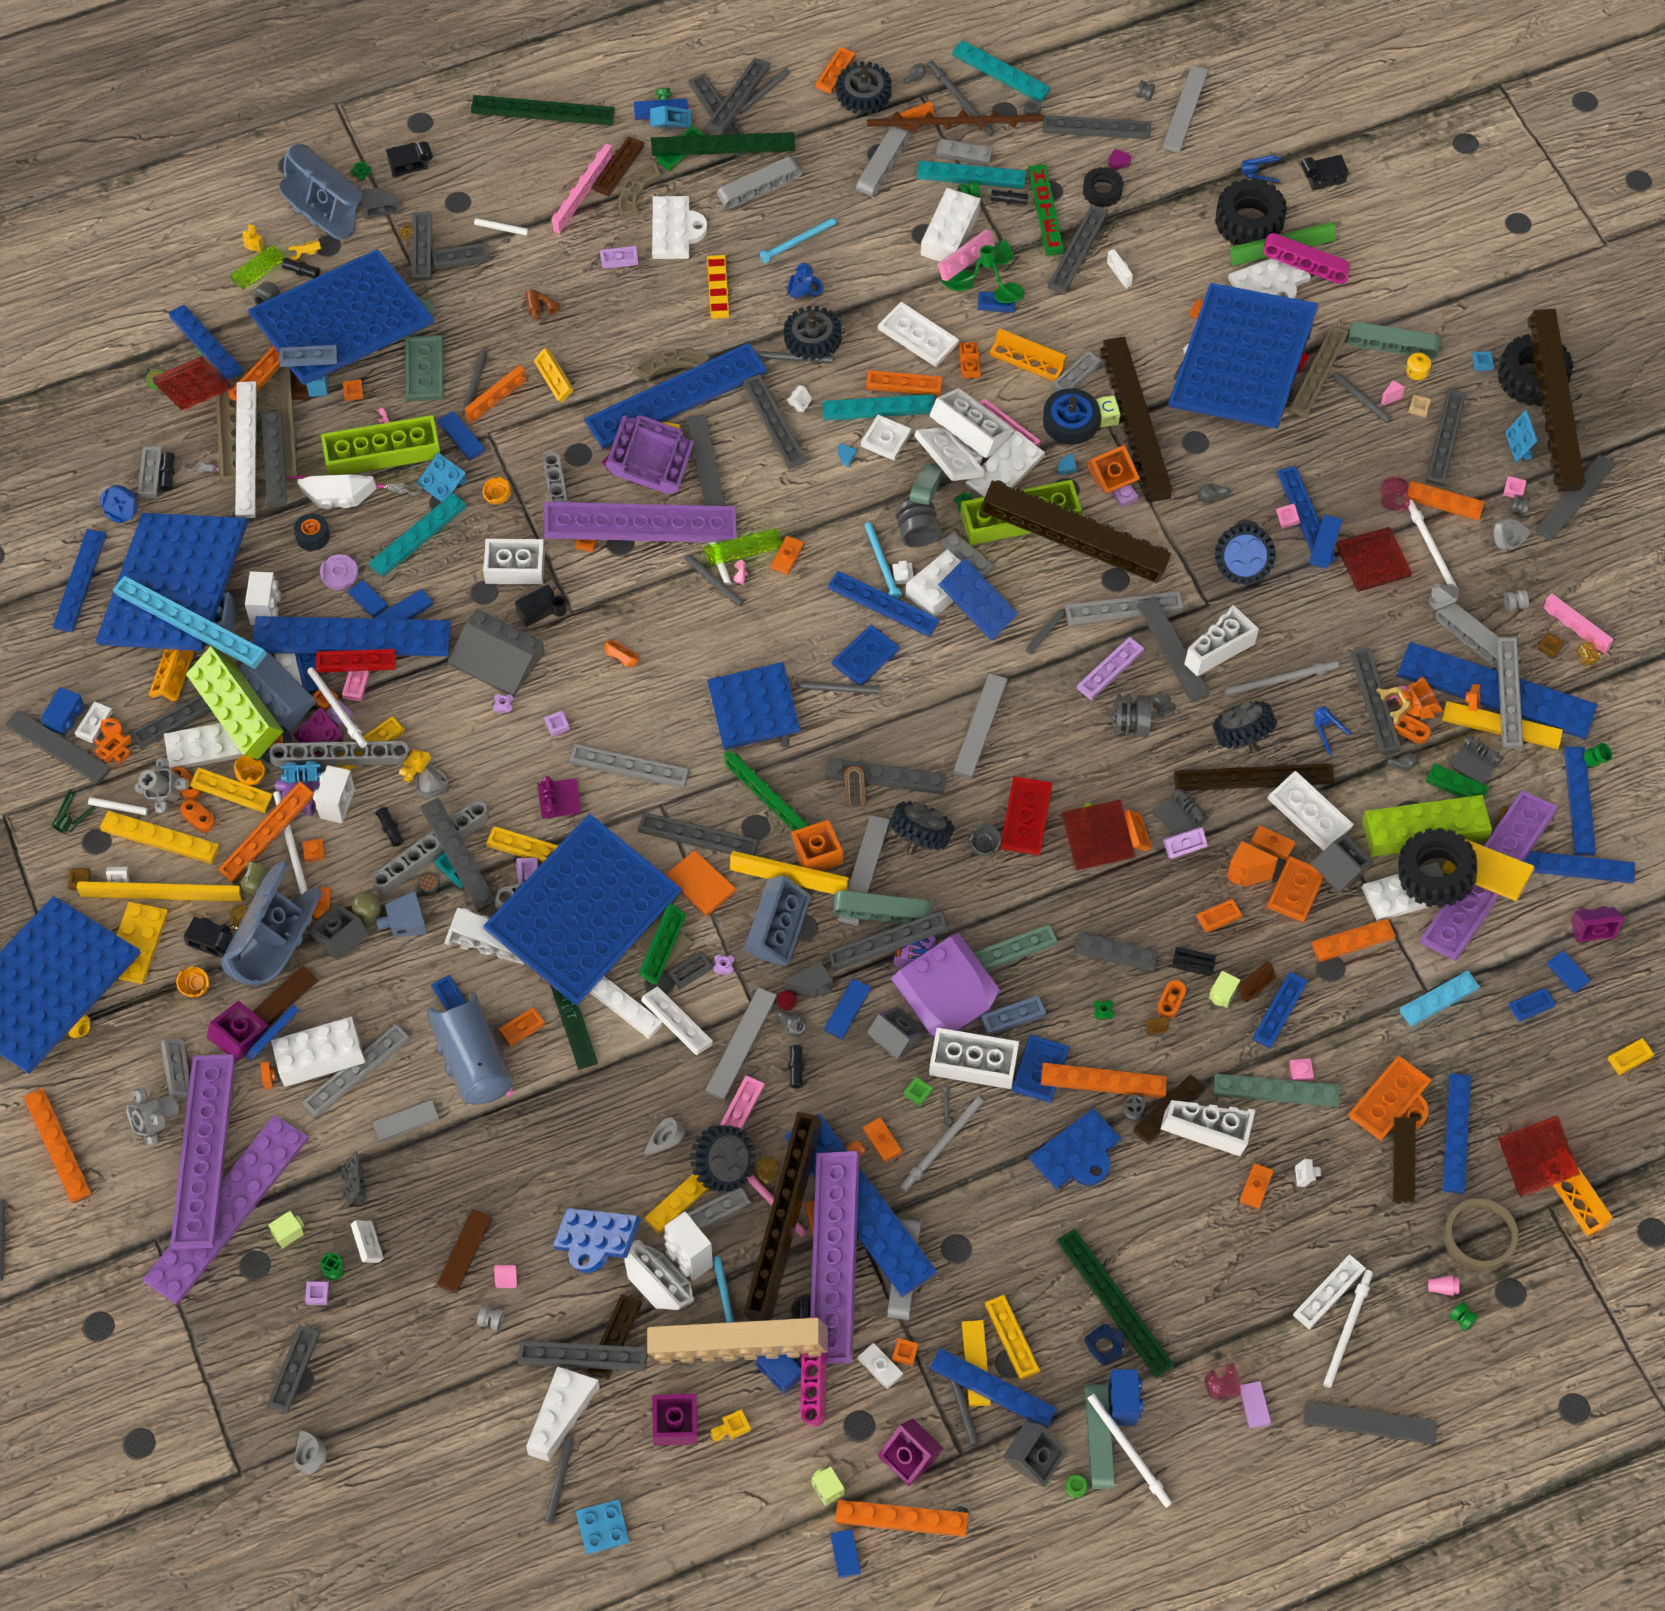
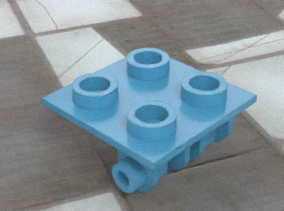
M1525 410L1505 431L1516 463L1521 458L1530 460L1533 455L1531 448L1538 441L1528 411Z
M437 453L416 484L422 486L423 489L442 502L454 492L458 485L463 486L466 483V472L440 453Z
M315 761L305 762V765L289 762L285 763V766H280L284 773L281 774V782L286 784L296 783V772L297 783L300 781V772H303L304 783H306V773L307 782H318L321 773L325 772L322 766Z
M619 1499L576 1510L586 1554L629 1543Z

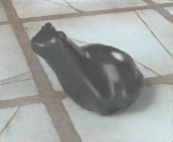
M918 63L911 68L910 75L903 79L905 84L923 79L926 69L924 64Z
M1213 483L1205 484L1199 491V498L1203 503H1210L1217 498L1229 496L1231 490L1230 488L1221 487Z
M1407 753L1398 759L1388 758L1386 765L1408 771L1419 762V758L1413 753Z
M778 1012V1019L783 1023L789 1035L799 1037L806 1031V1021L799 1014Z

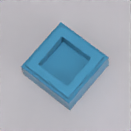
M1491 351L1473 352L1472 359L1475 371L1494 369Z

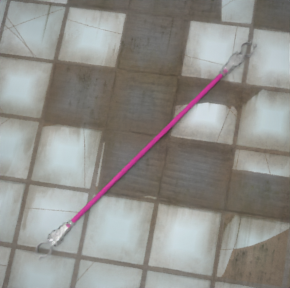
M188 460L183 462L185 466H181L187 472L195 470L199 473L220 472L219 466L202 461L195 464L194 461ZM190 463L195 465L192 469L185 468ZM297 475V476L286 477V478H291V479H304V478H306V477H308V476H299V475ZM404 482L376 484L377 488L387 489L398 494L409 492L412 496L421 494L420 490H422V486L419 487L415 483L409 486ZM411 487H417L419 489L416 492L409 491Z

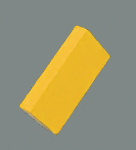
M1641 1038L1610 1055L1608 1061L1620 1076L1653 1058L1655 1054L1645 1040Z

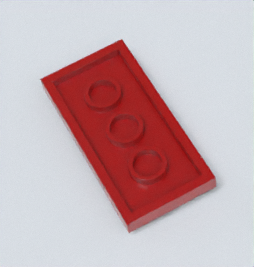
M1013 776L1000 849L1040 856L1052 782Z

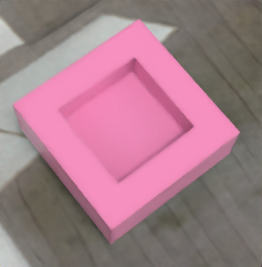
M1508 476L1503 496L1514 498L1515 495H1518L1522 498L1526 480Z
M1295 504L1276 509L1282 529L1300 523Z
M1311 1058L1290 1060L1289 1066L1292 1081H1313L1314 1075Z

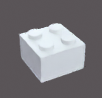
M250 571L245 607L250 625H255L256 616L278 617L277 602L281 600V591H278V580H275L273 572Z
M327 765L325 772L321 773L319 789L315 790L313 796L320 819L343 824L355 791L350 770Z

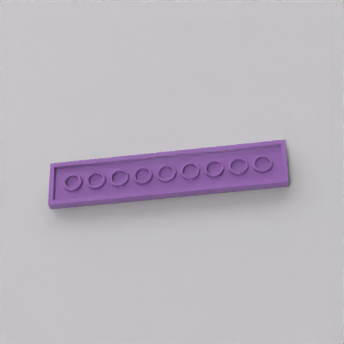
M544 502V539L736 543L735 506Z
M1522 790L1484 847L1524 861L1558 811V806ZM1473 885V890L1470 894H1466L1464 900L1460 902L1457 900L1455 905L1449 906V904H1446L1441 908L1420 939V944L1457 961L1501 895Z
M234 1054L193 1056L170 1243L172 1250L215 1247L236 1062Z
M274 1115L222 1180L215 1247L172 1250L171 1246H169L143 1278V1282L178 1305L309 1140L308 1136Z
M858 1151L817 1153L810 1317L819 1318L828 1326L826 1364L852 1363L860 1156Z

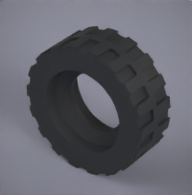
M1108 167L1092 169L1084 178L1083 196H1085L1086 201L1088 200L1090 204L1097 207L1115 205L1122 196V176L1114 171V169H1109ZM1097 182H1107L1111 184L1112 189L1110 192L1102 193L1096 191L1094 185Z

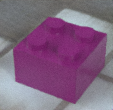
M652 1395L654 1446L698 1444L697 1395Z

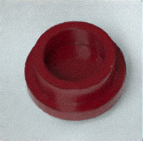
M782 991L777 995L776 1003L780 1009L789 1011L796 1006L797 997L791 991Z

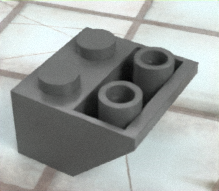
M1343 834L1333 841L1311 865L1338 892H1341L1361 878L1373 861L1346 834Z

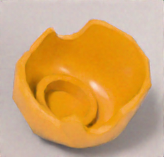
M501 476L491 478L485 482L482 489L485 500L493 505H501L508 501L511 496V486L508 480Z
M241 756L235 761L234 771L239 782L254 786L265 778L266 769L261 760L257 761L249 756Z
M191 966L179 972L176 984L178 990L183 995L195 998L207 992L210 980L209 975L204 969Z

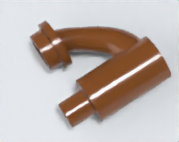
M528 290L525 293L528 312L532 315L533 319L540 317V301L546 304V310L549 314H557L559 312V303L553 302L548 296L538 293L536 290Z

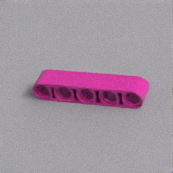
M1270 234L1266 238L1264 254L1267 257L1338 284L1347 282L1351 267L1348 261L1278 234Z
M821 1353V1356L818 1357L802 1354L800 1415L802 1420L812 1427H818L825 1421L827 1353ZM817 1367V1374L811 1377V1369ZM813 1389H817V1395L814 1398H810V1392ZM816 1410L817 1415L815 1419L809 1420V1414Z

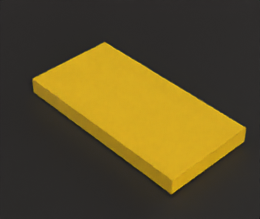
M1469 841L1477 856L1475 885L1518 901L1534 871V866ZM1446 860L1442 872L1450 875L1456 870V866Z

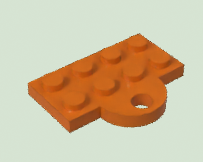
M1398 1055L1349 1112L1348 1117L1381 1142L1393 1129L1395 1117L1410 1118L1412 1113L1419 1114L1421 1120L1416 1121V1130H1418L1426 1122L1429 1112L1427 1102L1421 1094L1431 1084L1432 1079Z

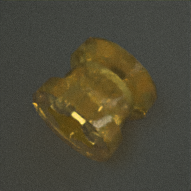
M1593 642L1584 643L1576 650L1578 656H1581V662L1584 666L1592 665L1600 659L1599 652L1595 651L1596 646Z
M237 905L230 911V919L236 929L248 909L244 905Z
M766 1157L758 1162L757 1176L761 1182L772 1183L776 1180L778 1165L774 1159Z

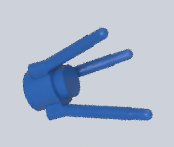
M1275 155L1242 160V175H1247V179L1256 178L1279 183V179L1255 175L1254 172H1257L1258 164L1280 161L1281 157L1275 158Z
M1322 706L1314 712L1313 716L1316 720L1313 723L1319 731L1328 755L1331 756L1332 752L1321 725L1327 727L1333 722L1346 734L1351 735V732L1332 715L1326 706Z

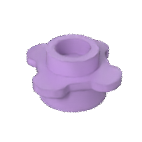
M496 694L494 696V711L500 713L512 711V695L501 696Z
M718 954L714 957L716 964L713 970L715 973L722 975L733 973L732 963L735 960L732 955L726 957Z

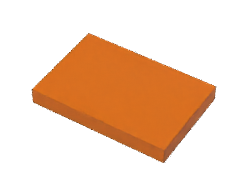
M695 850L665 874L682 889L681 893L706 917L736 892V888Z
M1289 856L1266 908L1305 923L1324 877L1311 864Z

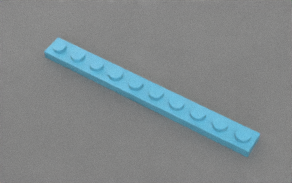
M126 576L112 590L115 595L254 669L267 655L264 649Z

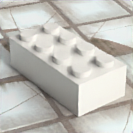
M946 188L922 239L921 256L941 262L963 246L980 213L981 198Z
M960 388L938 397L930 413V417L938 424L944 426L951 434L956 435L966 445L972 447L979 455L985 458L993 455L1015 431V429Z
M352 1016L271 1040L278 1072L284 1087L365 1063L357 1028Z
M937 1028L929 1075L1011 1089L1019 1041Z

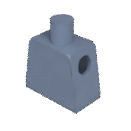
M411 892L385 905L387 915L376 918L378 929L391 927L393 937L427 934L416 892Z

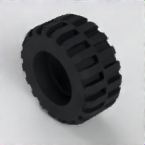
M1246 178L1241 179L1240 182L1235 181L1231 183V186L1228 185L1221 192L1217 203L1215 223L1219 233L1222 234L1224 239H1229L1233 245L1265 239L1270 234L1281 235L1287 212L1286 200L1282 197L1283 194L1276 190L1274 185H1269L1264 180L1257 181L1256 178L1251 180ZM1243 208H1253L1259 210L1265 216L1259 219H1249L1241 216L1237 211Z
M1526 334L1522 338H1515L1513 342L1506 346L1498 368V380L1504 392L1507 391V395L1511 398L1514 397L1516 402H1524L1528 406H1532V404L1542 406L1543 400L1539 396V380H1537L1536 376L1528 374L1521 368L1523 364L1534 363V346L1531 345L1530 335ZM1562 344L1569 384L1573 372V361L1571 360V354L1566 352L1567 348Z
M1430 828L1425 829L1424 833L1420 831L1414 834V839L1410 837L1406 841V845L1402 846L1400 850L1398 867L1402 889L1406 891L1410 898L1415 897V902L1422 904V902L1426 903L1427 907L1438 905V908H1443L1446 904L1452 906L1456 904L1457 900L1459 902L1464 900L1466 894H1470L1473 890L1477 877V856L1472 844L1469 841L1465 842L1463 835H1456L1455 831L1450 829L1444 831V828H1437V830ZM1442 858L1452 862L1456 866V870L1445 877H1431L1424 874L1419 867L1429 859Z

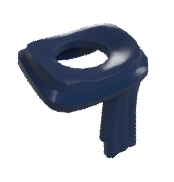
M1107 1324L1099 1326L1084 1338L1088 1350L1103 1365L1112 1363L1124 1353L1123 1334L1120 1332V1329L1114 1331ZM1101 1338L1109 1339L1113 1345L1112 1350L1108 1353H1101L1096 1349V1342Z

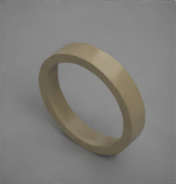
M1470 1199L1457 1205L1450 1213L1444 1227V1242L1449 1254L1460 1265L1474 1271H1492L1507 1263L1513 1255L1518 1243V1228L1512 1215L1500 1204L1487 1199ZM1475 1207L1486 1208L1497 1213L1504 1219L1511 1231L1512 1240L1508 1250L1499 1258L1489 1261H1480L1465 1255L1457 1247L1452 1236V1224L1458 1213Z

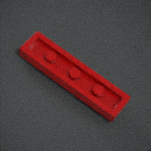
M395 649L316 652L317 673L396 670Z

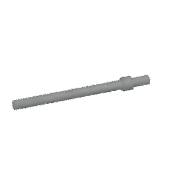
M1337 660L1324 664L1320 662L1313 664L1312 667L1225 688L1226 696L1313 674L1317 676L1324 674L1325 671L1339 668Z
M977 1097L921 1163L917 1167H913L908 1173V1178L899 1187L903 1192L906 1193L915 1181L918 1182L922 1178L923 1172L984 1103L980 1097Z

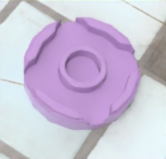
M337 554L330 556L325 563L321 564V580L330 589H347L358 579L357 563L347 555Z

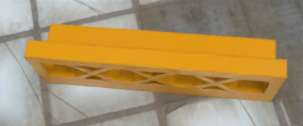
M1000 328L996 333V341L989 352V356L1053 382L1062 374L1066 367L1067 355ZM1000 346L1005 348L1007 352L1001 354L996 352V350ZM1020 354L1024 359L1016 360L1013 358V355ZM1037 361L1041 366L1033 367L1029 362ZM1054 368L1058 371L1053 375L1048 373L1046 369Z
M165 649L148 695L152 698L163 695L172 702L178 701L195 651Z
M1566 1148L1558 1151L1555 1158L1541 1164L1540 1168L1587 1237L1609 1226L1613 1217ZM1557 1163L1561 1169V1175L1552 1174L1548 1167ZM1562 1181L1572 1185V1193L1562 1189ZM1574 1199L1583 1201L1585 1204L1584 1210L1575 1208L1573 1205ZM1586 1216L1594 1218L1598 1225L1589 1229L1585 1223Z

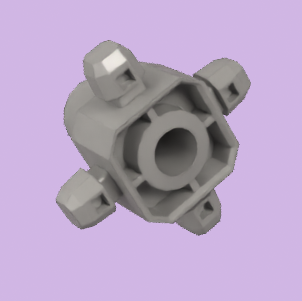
M162 757L156 761L157 769L143 771L139 776L138 782L135 784L136 792L144 794L147 799L156 802L155 811L158 814H166L168 811L167 802H176L180 797V791L189 788V780L181 778L176 772L168 769L169 761L167 758Z
M140 1087L133 1090L135 1102L127 1105V1117L132 1131L136 1135L144 1136L145 1143L148 1146H153L158 1143V1134L155 1132L164 1129L166 1119L178 1115L179 1106L172 1096H167L158 1101L147 1098L146 1090Z

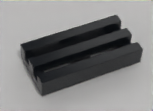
M1176 947L1172 968L1212 976L1216 955ZM1177 960L1188 962L1193 965L1177 962ZM1197 964H1198V965H1202V966H1207V967H1209V969L1203 968V967L1194 966V965H1197Z

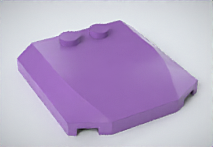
M623 416L605 465L613 475L662 493H676L679 489L694 441L692 439L688 441L682 436L683 432L680 429L645 416L626 418L627 416Z
M959 933L948 937L900 969L891 978V981L931 1037H935L937 1028L961 1031L979 1019L981 1015L989 1012L994 1000L1000 993L998 986Z

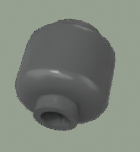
M262 282L253 292L254 302L256 305L280 295V291L272 282Z

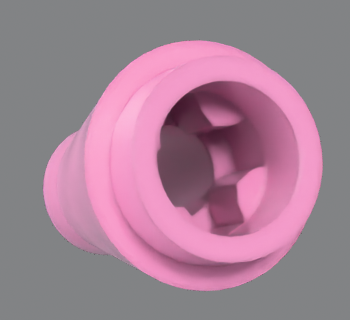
M1449 1275L1428 1279L1429 1292L1450 1296L1459 1294V1277Z

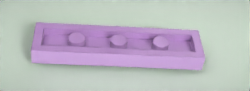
M1129 637L1077 685V689L1092 701L1144 652V648Z

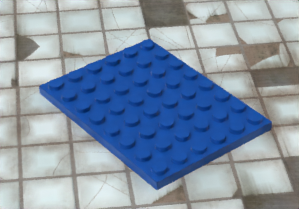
M378 249L248 309L251 318L279 354L280 348L337 345V364L290 367L303 386L434 323L430 313Z
M1210 283L1169 400V407L1278 429L1318 310V303Z
M142 513L116 585L126 576L203 618L214 622L248 521L246 518ZM114 592L96 638L98 645L189 651H204L206 643L115 595Z
M589 813L486 922L483 929L574 1005L578 1006L666 910L667 906L678 897L682 889Z
M53 896L0 951V1056L27 1074H30L141 954L140 950Z

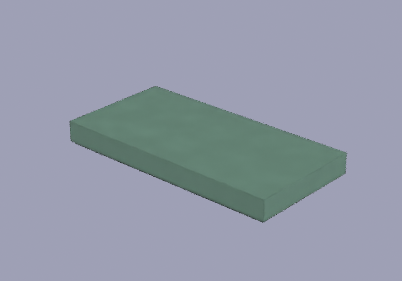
M442 335L405 337L406 402L444 400Z

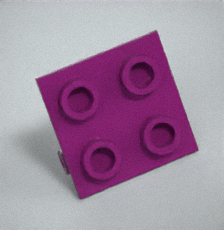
M321 707L293 734L300 743L344 742V734ZM318 751L314 753V755L316 757H322L324 753Z
M545 776L541 783H537L542 819L582 814L577 778L553 781L549 776Z

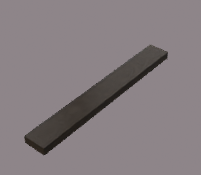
M1332 763L1174 771L1173 774L1175 791L1179 788L1184 791L1278 787L1294 771L1300 774L1310 785L1334 784Z

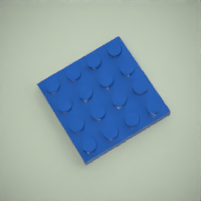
M784 662L707 680L723 750L800 732Z

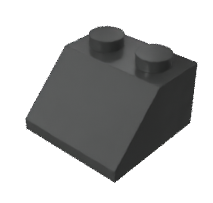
M336 904L306 928L322 949L336 960L345 956L347 952L369 936L361 919L339 904Z
M899 1007L878 1014L867 1032L875 1043L882 1045L889 1055L897 1059L907 1055L928 1033L927 1030Z
M1025 1421L1003 1458L1016 1471L1040 1486L1045 1487L1067 1450L1043 1425Z

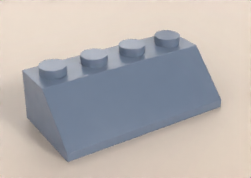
M266 651L267 655L255 669L245 663L238 669L277 723L292 731L317 700Z
M784 875L767 879L744 949L760 960L789 966L811 895Z

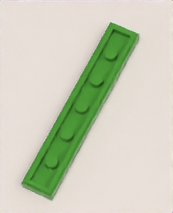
M1329 222L1281 234V236L1311 247L1335 241L1334 222ZM1266 238L1230 247L1231 264L1235 266L1267 258L1264 254Z

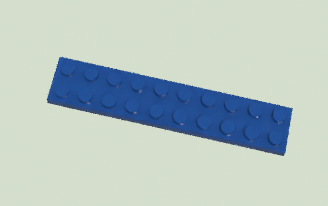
M746 343L584 418L585 424L603 450L613 445L623 416H627L626 418L645 416L659 422L666 421L743 385V380L759 374L761 376L766 374L767 369L751 345Z
M256 616L252 643L269 653L316 654V652L395 649L396 655L449 656L451 620Z
M1409 642L1397 677L1417 682L1418 679L1424 676L1430 688L1465 700L1466 693L1470 691L1472 684H1480V705L1500 711L1497 670ZM1519 678L1522 719L1562 729L1564 733L1586 740L1598 704Z
M820 1113L816 1115L823 1125L810 1171L815 1180L817 1153L847 1152V1149ZM792 1131L785 1135V1139L788 1143L790 1141ZM859 1167L857 1237L899 1295L904 1297L936 1275L937 1271Z

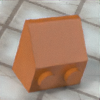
M1125 445L1092 458L1087 463L1094 482L1105 495L1140 480Z
M829 820L791 832L801 867L824 871L843 864V850Z
M1241 841L1231 859L1227 879L1236 885L1244 887L1272 880L1278 858Z

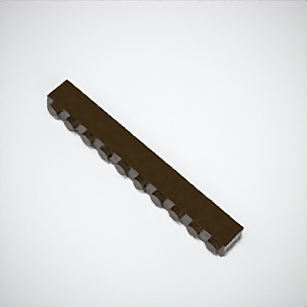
M1556 309L1533 310L1530 317H1528L1527 324L1528 328H1531L1530 342L1534 346L1533 360L1537 364L1536 378L1540 382L1539 396L1543 400L1542 414L1546 418L1545 431L1549 436L1548 449L1551 450L1552 454L1550 462L1555 472L1553 478L1554 485L1557 486L1558 492L1580 491L1585 485Z
M1124 336L1103 340L1100 355L1102 359H1105V372L1110 376L1109 385L1111 389H1114V396L1119 405L1120 419L1124 421L1123 431L1124 434H1128V447L1133 451V463L1137 465V473L1143 483V496L1147 497L1148 503L1171 499L1172 486L1126 338Z
M797 1112L744 1309V1314L750 1321H769L773 1315L823 1125L817 1115Z

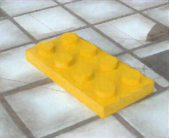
M128 902L117 936L137 947L141 954L122 973L118 980L144 985L169 914L167 909Z

